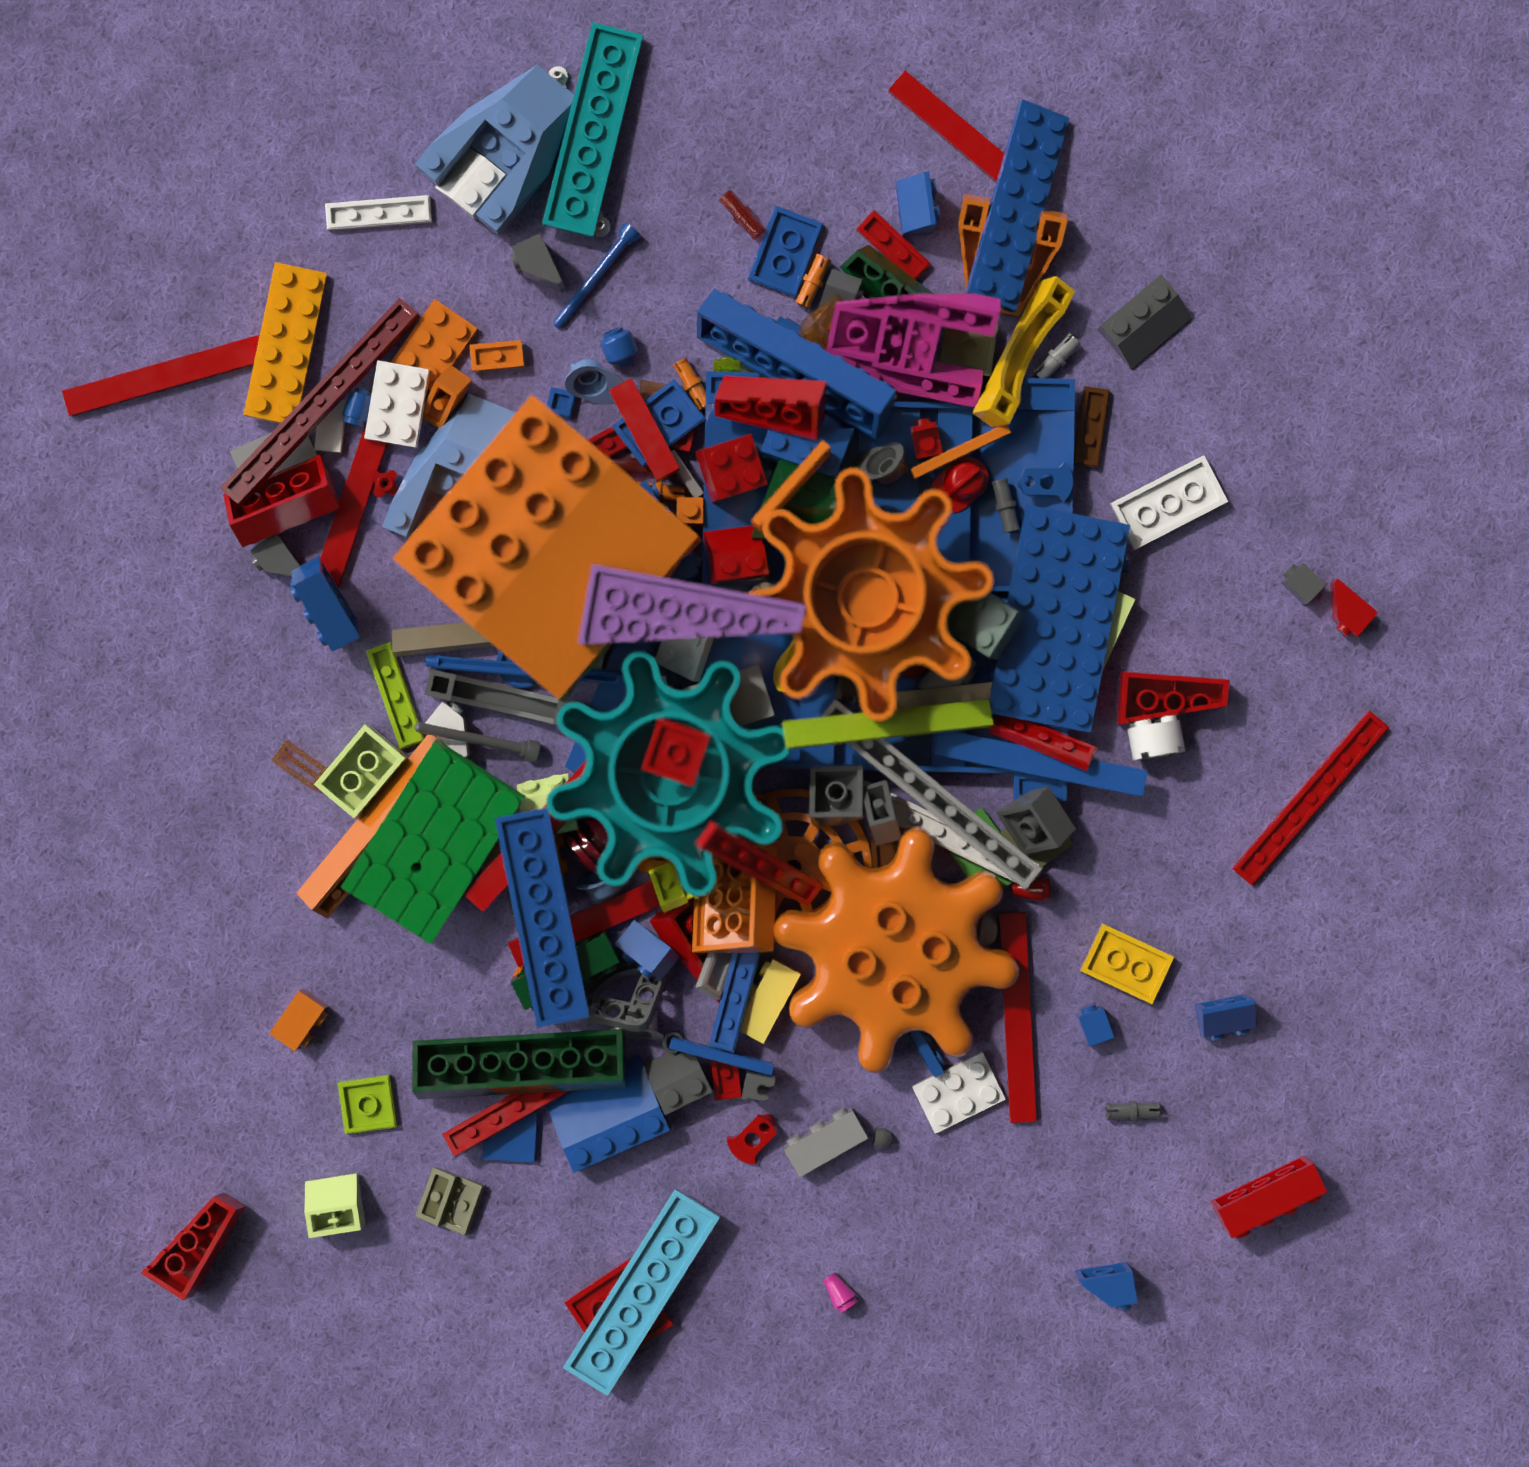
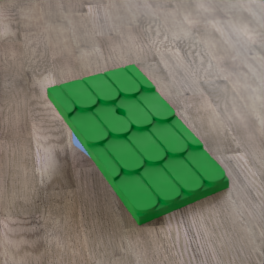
M436 739L408 780L341 888L372 908H375L394 922H397L416 936L421 937L427 943L432 944L498 841L499 836L495 818L515 814L526 796Z

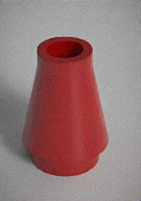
M1044 876L1034 878L1028 889H1024L1019 884L1013 882V897H1021L1039 902L1050 900V879H1044Z

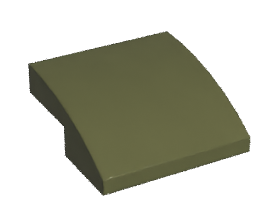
M433 1167L415 1217L436 1226H444L462 1235H468L486 1185Z

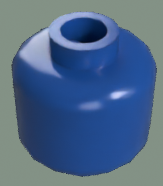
M621 326L603 334L604 338L601 340L600 346L609 364H618L619 368L634 362L632 357L639 350L630 330H623Z

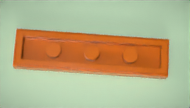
M1008 425L999 426L913 467L910 471L913 480L919 479L1010 435L1011 431Z
M823 440L754 516L752 523L755 528L763 531L765 517L772 511L781 510L829 457L831 450L826 442Z

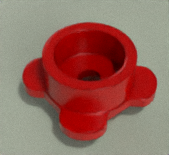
M389 470L387 473L374 472L371 479L375 484L373 493L376 497L380 498L387 494L396 495L399 488L396 486L397 473L394 470ZM384 481L388 482L387 486H383Z

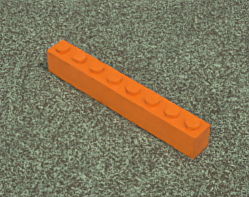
M427 735L298 890V896L312 911L329 919L348 896L349 892L342 889L341 886L428 749L436 739L442 742L436 736Z

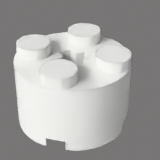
M1176 715L1161 717V719L1155 720L1154 724H1151V719L1129 724L1130 729L1127 730L1133 761L1167 756L1169 753L1185 752L1180 720H1177Z

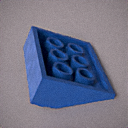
M640 1055L626 1061L627 1088L572 1091L547 1106L573 1173L670 1131L671 1125L652 1089Z

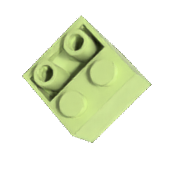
M358 1173L305 1182V1218L309 1238L358 1231L366 1225Z

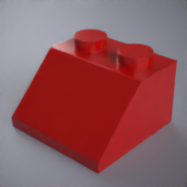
M753 525L703 532L711 584L762 578L769 574L765 547L761 538L760 540L751 539L754 530Z

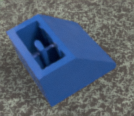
M923 172L896 181L902 236L911 237L933 234L935 226H938V221H940L939 206L933 204L937 194L935 179H930L929 172Z

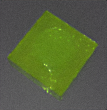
M732 357L714 359L713 372H740V360H734Z

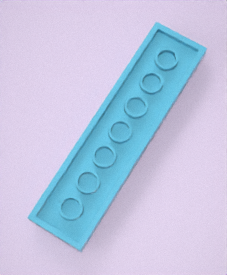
M675 1188L563 1368L608 1396L719 1220L720 1215Z

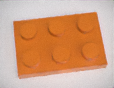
M434 299L390 363L431 370L428 390L431 391L435 380L450 365L454 366L479 329Z

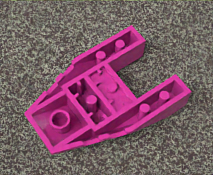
M916 294L836 302L826 351L834 356L842 357L853 367L864 369L876 380L879 381L880 379L887 382L898 392L976 407L982 387L983 370L943 363L933 359L941 326L994 337L1000 313V299L978 294Z

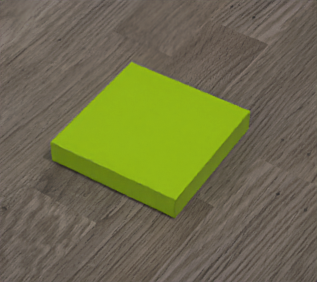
M390 1074L337 1083L345 1134L398 1126Z

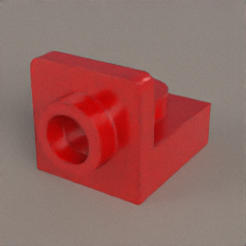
M930 418L914 421L915 427H910L917 459L942 454L936 422L931 423Z

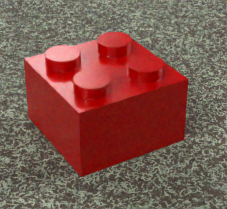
M752 434L695 452L711 503L767 485Z

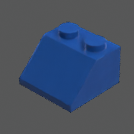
M1246 994L1194 1004L1200 1035L1204 1038L1208 1037L1209 1041L1224 1038L1223 1034L1233 1032L1235 1036L1250 1033L1249 1029L1256 1028L1255 1001Z
M1127 1262L1075 1270V1275L1080 1285L1110 1307H1116V1310H1125L1131 1308V1304L1138 1303L1133 1271Z

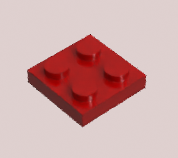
M659 717L642 769L693 787L711 734Z

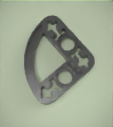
M627 962L618 964L617 969L605 975L603 973L599 974L584 989L587 1007L589 1008L593 1004L595 1008H590L588 1011L589 1017L582 1019L634 1032L645 1031L650 1026L668 980V972L661 981L655 977L654 980L652 977L648 979L637 970L639 968L637 963L633 962L630 965ZM641 975L631 1002L599 996L614 983L628 977ZM646 991L654 993V996L648 1001L640 999L641 995ZM618 1008L621 1010L619 1016L615 1018L607 1016L611 1009ZM639 1015L643 1016V1019L639 1018L637 1022L634 1021V1018H638Z

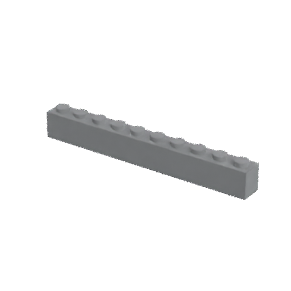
M834 700L821 717L853 713L837 700ZM884 739L847 743L1022 888L1026 889L1042 870L1041 867Z

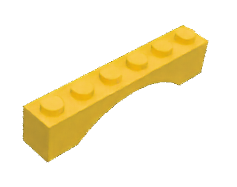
M1057 276L1038 282L973 411L974 415L991 427L1010 423L1020 403L1021 386L1028 365L1046 334L1065 313L1075 293L1074 289Z

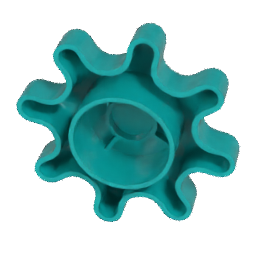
M637 651L630 654L624 661L623 674L627 685V695L625 701L617 709L609 713H599L583 704L573 702L564 705L559 710L557 725L560 731L567 738L584 748L587 762L584 773L578 779L559 785L548 793L546 806L549 813L557 820L566 822L592 817L598 819L605 826L609 841L599 860L598 874L607 885L619 887L627 884L642 861L650 857H662L675 864L686 892L696 897L705 896L713 890L716 876L711 854L701 849L696 844L712 821L755 844L764 846L774 843L779 838L782 829L781 820L776 813L755 800L752 794V781L754 775L760 769L784 761L791 749L786 750L783 728L775 726L756 731H747L734 722L729 708L740 686V674L732 663L720 661L712 664L695 688L689 691H677L663 683L654 657L649 653ZM659 717L711 734L693 787L642 769Z

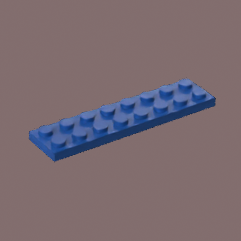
M1024 99L1018 103L965 294H978L1000 299V309L1011 313L1017 310L1036 242L1041 211L1045 209L1069 117Z
M546 807L496 817L495 821L536 1026L538 1028L589 1017L549 811Z

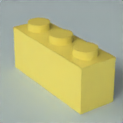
M775 958L771 962L765 961L759 972V975L763 977L758 986L753 983L750 1001L741 1029L742 1033L761 1043L765 1042L801 975V972Z

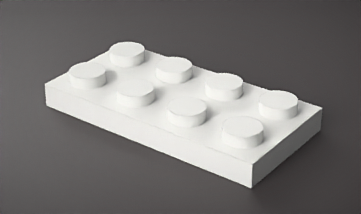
M1203 455L1110 503V506L1119 523L1130 525L1128 541L1132 549L1136 550L1227 503L1228 500Z

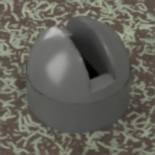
M674 1031L665 1033L662 1039V1046L669 1053L679 1052L669 1049L670 1044L666 1046L671 1037L682 1038L680 1034Z
M875 1127L873 1148L884 1149L890 1146L892 1136L889 1130Z

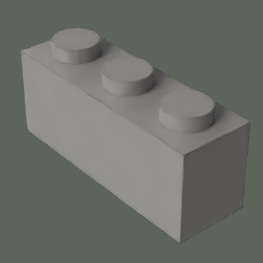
M843 1107L832 1114L833 1119L824 1123L823 1120H820L809 1127L810 1132L801 1136L798 1133L786 1140L787 1145L784 1146V1151L799 1177L868 1139V1135L853 1108L846 1110Z

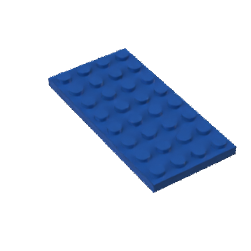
M1025 505L1007 603L1026 615L1003 653L996 660L989 696L992 714L1091 733L1130 525Z

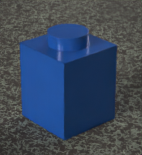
M1090 1004L1081 1008L1082 1013L1076 1014L1089 1047L1114 1038L1102 1006L1096 1007V1004Z

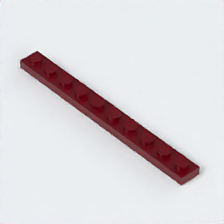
M399 298L225 481L220 489L242 507L377 364V360L380 361L420 318L418 312Z

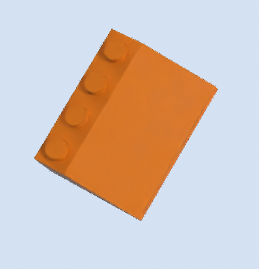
M752 841L750 842L777 857V846L771 844L761 846ZM711 854L716 883L709 894L698 899L694 897L692 952L756 953L773 951L776 889Z

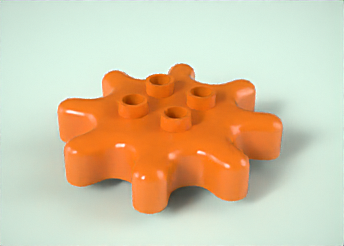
M850 468L839 474L836 480L837 506L833 516L827 521L818 525H808L785 510L772 511L765 517L762 528L764 536L775 548L785 555L787 562L786 571L781 582L776 586L768 589L754 590L747 594L806 605L801 632H791L796 642V652L783 670L780 678L781 687L788 696L796 700H804L812 696L826 679L833 676L847 677L858 686L861 707L866 716L875 722H885L890 720L897 711V681L900 675L909 668L926 666L948 681L961 680L968 674L971 663L968 652L947 633V619L951 610L957 605L980 601L990 595L993 589V577L991 571L981 563L951 564L945 561L939 554L937 539L952 517V506L945 493L939 490L927 491L905 513L899 515L889 514L879 510L875 505L873 490L868 476L859 469Z
M920 826L908 827L901 833V840L898 841L894 859L888 865L879 868L863 866L845 844L840 842L826 844L819 854V868L831 887V896L822 909L815 912L785 910L774 921L775 940L783 947L807 953L813 959L816 967L813 980L798 990L791 998L790 1016L792 1021L800 1027L811 1028L833 1015H843L851 1019L860 1029L858 1060L861 1066L871 1073L882 1072L890 1066L897 1040L903 1034L911 1031L929 1033L947 1055L952 1057L965 1055L972 1047L973 1035L968 1023L960 1012V1005L964 996L971 989L978 986L996 989L1009 988L1017 981L1019 976L1018 965L1009 952L983 945L978 940L976 934V925L979 918L1001 901L1003 888L999 879L989 871H979L959 883H947L940 880L931 870L934 852L933 839L930 833Z

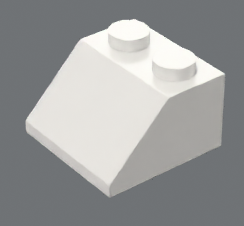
M469 149L439 187L435 186V188L476 221L478 219L476 213L507 176L485 157Z

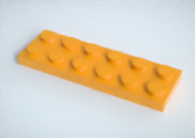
M275 262L243 414L245 417L280 424L302 401L327 273Z

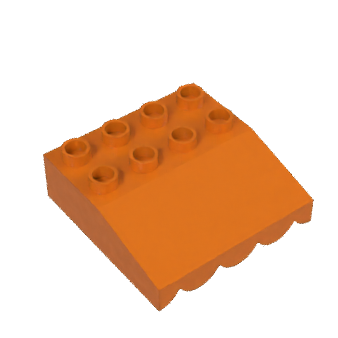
M532 394L392 559L557 699L565 702L578 681L593 669L611 645V643H578L592 565L669 579L679 566L681 560L702 540L615 463Z

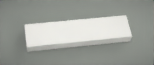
M429 195L325 204L328 231L432 223Z

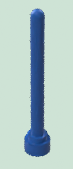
M625 222L621 226L618 235L619 239L554 320L553 324L556 328L563 327L627 245L630 246L632 242L636 243L641 237V234L631 225Z

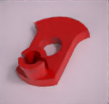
M758 1114L738 1135L728 1136L727 1143L731 1153L744 1163L756 1164L757 1153L778 1132L775 1126V1118L771 1114ZM751 1132L756 1133L760 1138V1143L756 1145L748 1143L746 1135Z

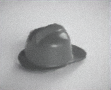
M897 442L860 453L852 460L848 469H859L868 476L870 481L875 480L884 485L896 482L909 470L903 458L904 448Z

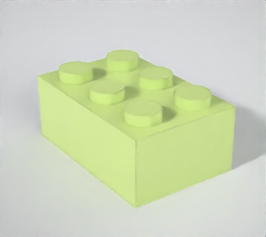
M364 724L314 785L354 819L359 818L409 757L370 724Z

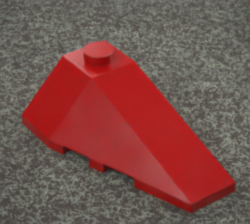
M693 897L687 900L688 903L667 912L660 910L650 920V923L662 942L680 956L678 960L698 980L708 953L692 952Z

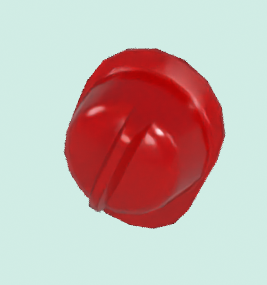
M971 457L961 458L937 476L932 483L931 490H939L945 493L950 500L952 513L959 512L978 498L987 488L989 481L988 471L984 464L977 459Z

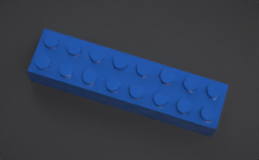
M714 288L697 311V339L766 378L827 381L826 412L868 436L876 439L891 418L896 390L890 384L876 380L864 369L855 368L842 357L834 356L825 351L819 344L805 340L798 332L788 330L779 325L775 319L771 317L766 318L756 312L752 306L743 305L734 300L729 293L720 292Z

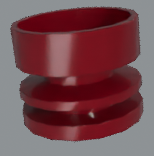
M585 817L589 829L586 831L578 825V829L575 830L579 835L578 839L570 831L564 835V838L571 852L582 865L599 876L598 863L609 841L608 832L598 819Z

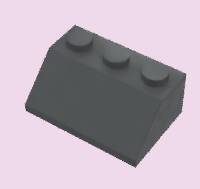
M1161 274L1101 324L1097 330L1128 367L1132 369L1186 324L1191 317L1178 293Z

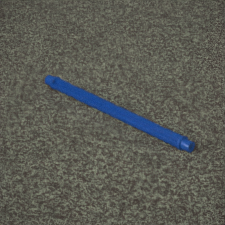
M439 654L426 657V667L436 668V670L445 669L531 677L515 662L448 657ZM592 669L579 680L617 684L618 686L626 684L622 670Z

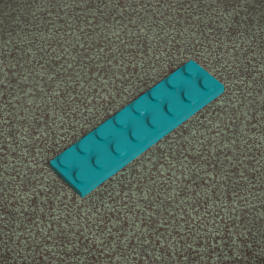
M592 22L542 226L594 238L643 40L642 34Z

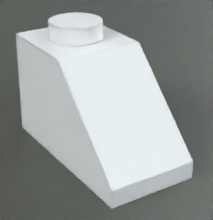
M442 701L426 721L427 724L467 732L466 718L461 714L464 710L453 701L449 704ZM437 737L465 758H468L470 755L469 743Z

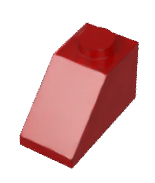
M1334 579L1330 583L1332 617L1333 621L1337 624L1336 629L1347 638L1350 635L1358 637L1378 612L1341 580Z

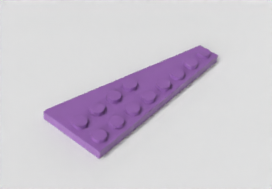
M593 564L578 643L594 644L801 632L806 605Z

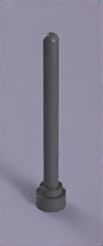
M422 722L416 723L414 727L418 733L519 753L520 756L524 757V760L535 762L539 754L540 742L528 739L518 743Z

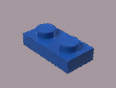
M908 1032L909 1037L932 1076L936 1078L943 1074L944 1071L941 1066L945 1063L937 1051L933 1053L928 1043L932 1041L927 1032Z

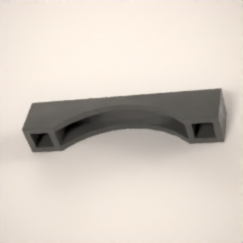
M430 669L425 695L555 725H557L559 710L564 705L574 702L569 700L562 702L556 697Z

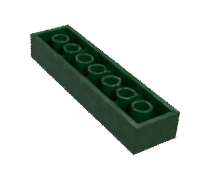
M622 1029L412 1041V1093L418 1100L627 1088L626 1036Z

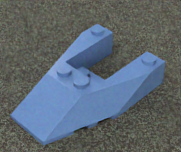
M536 65L469 107L430 144L417 160L415 166L419 172L439 187L467 151L473 147L505 173L507 177L476 213L479 221L500 236L548 178L565 133L574 94L540 66Z
M468 393L446 423L435 432L415 456L390 505L382 527L410 538L413 535L429 492L432 491L446 496L516 412Z

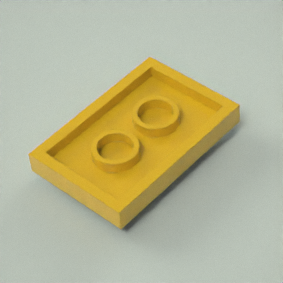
M1101 923L1080 971L1153 1004L1174 956Z

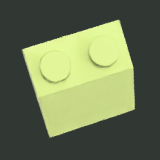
M568 773L517 784V791L526 796L519 806L520 813L543 808L546 804L548 793L553 788L565 784L569 779ZM577 819L567 821L556 834L578 829Z

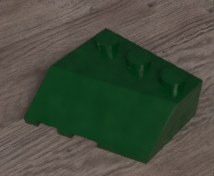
M783 459L779 460L762 507L795 472L799 465ZM815 471L781 510L791 513L801 522L808 525H818L827 521L833 516L837 506L835 489L837 479ZM754 527L751 539L760 540V538H766L763 531H759Z

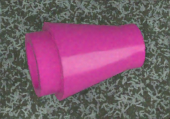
M836 1272L823 1280L834 1309L837 1308L840 1313L858 1302L855 1298L856 1294L838 1277Z

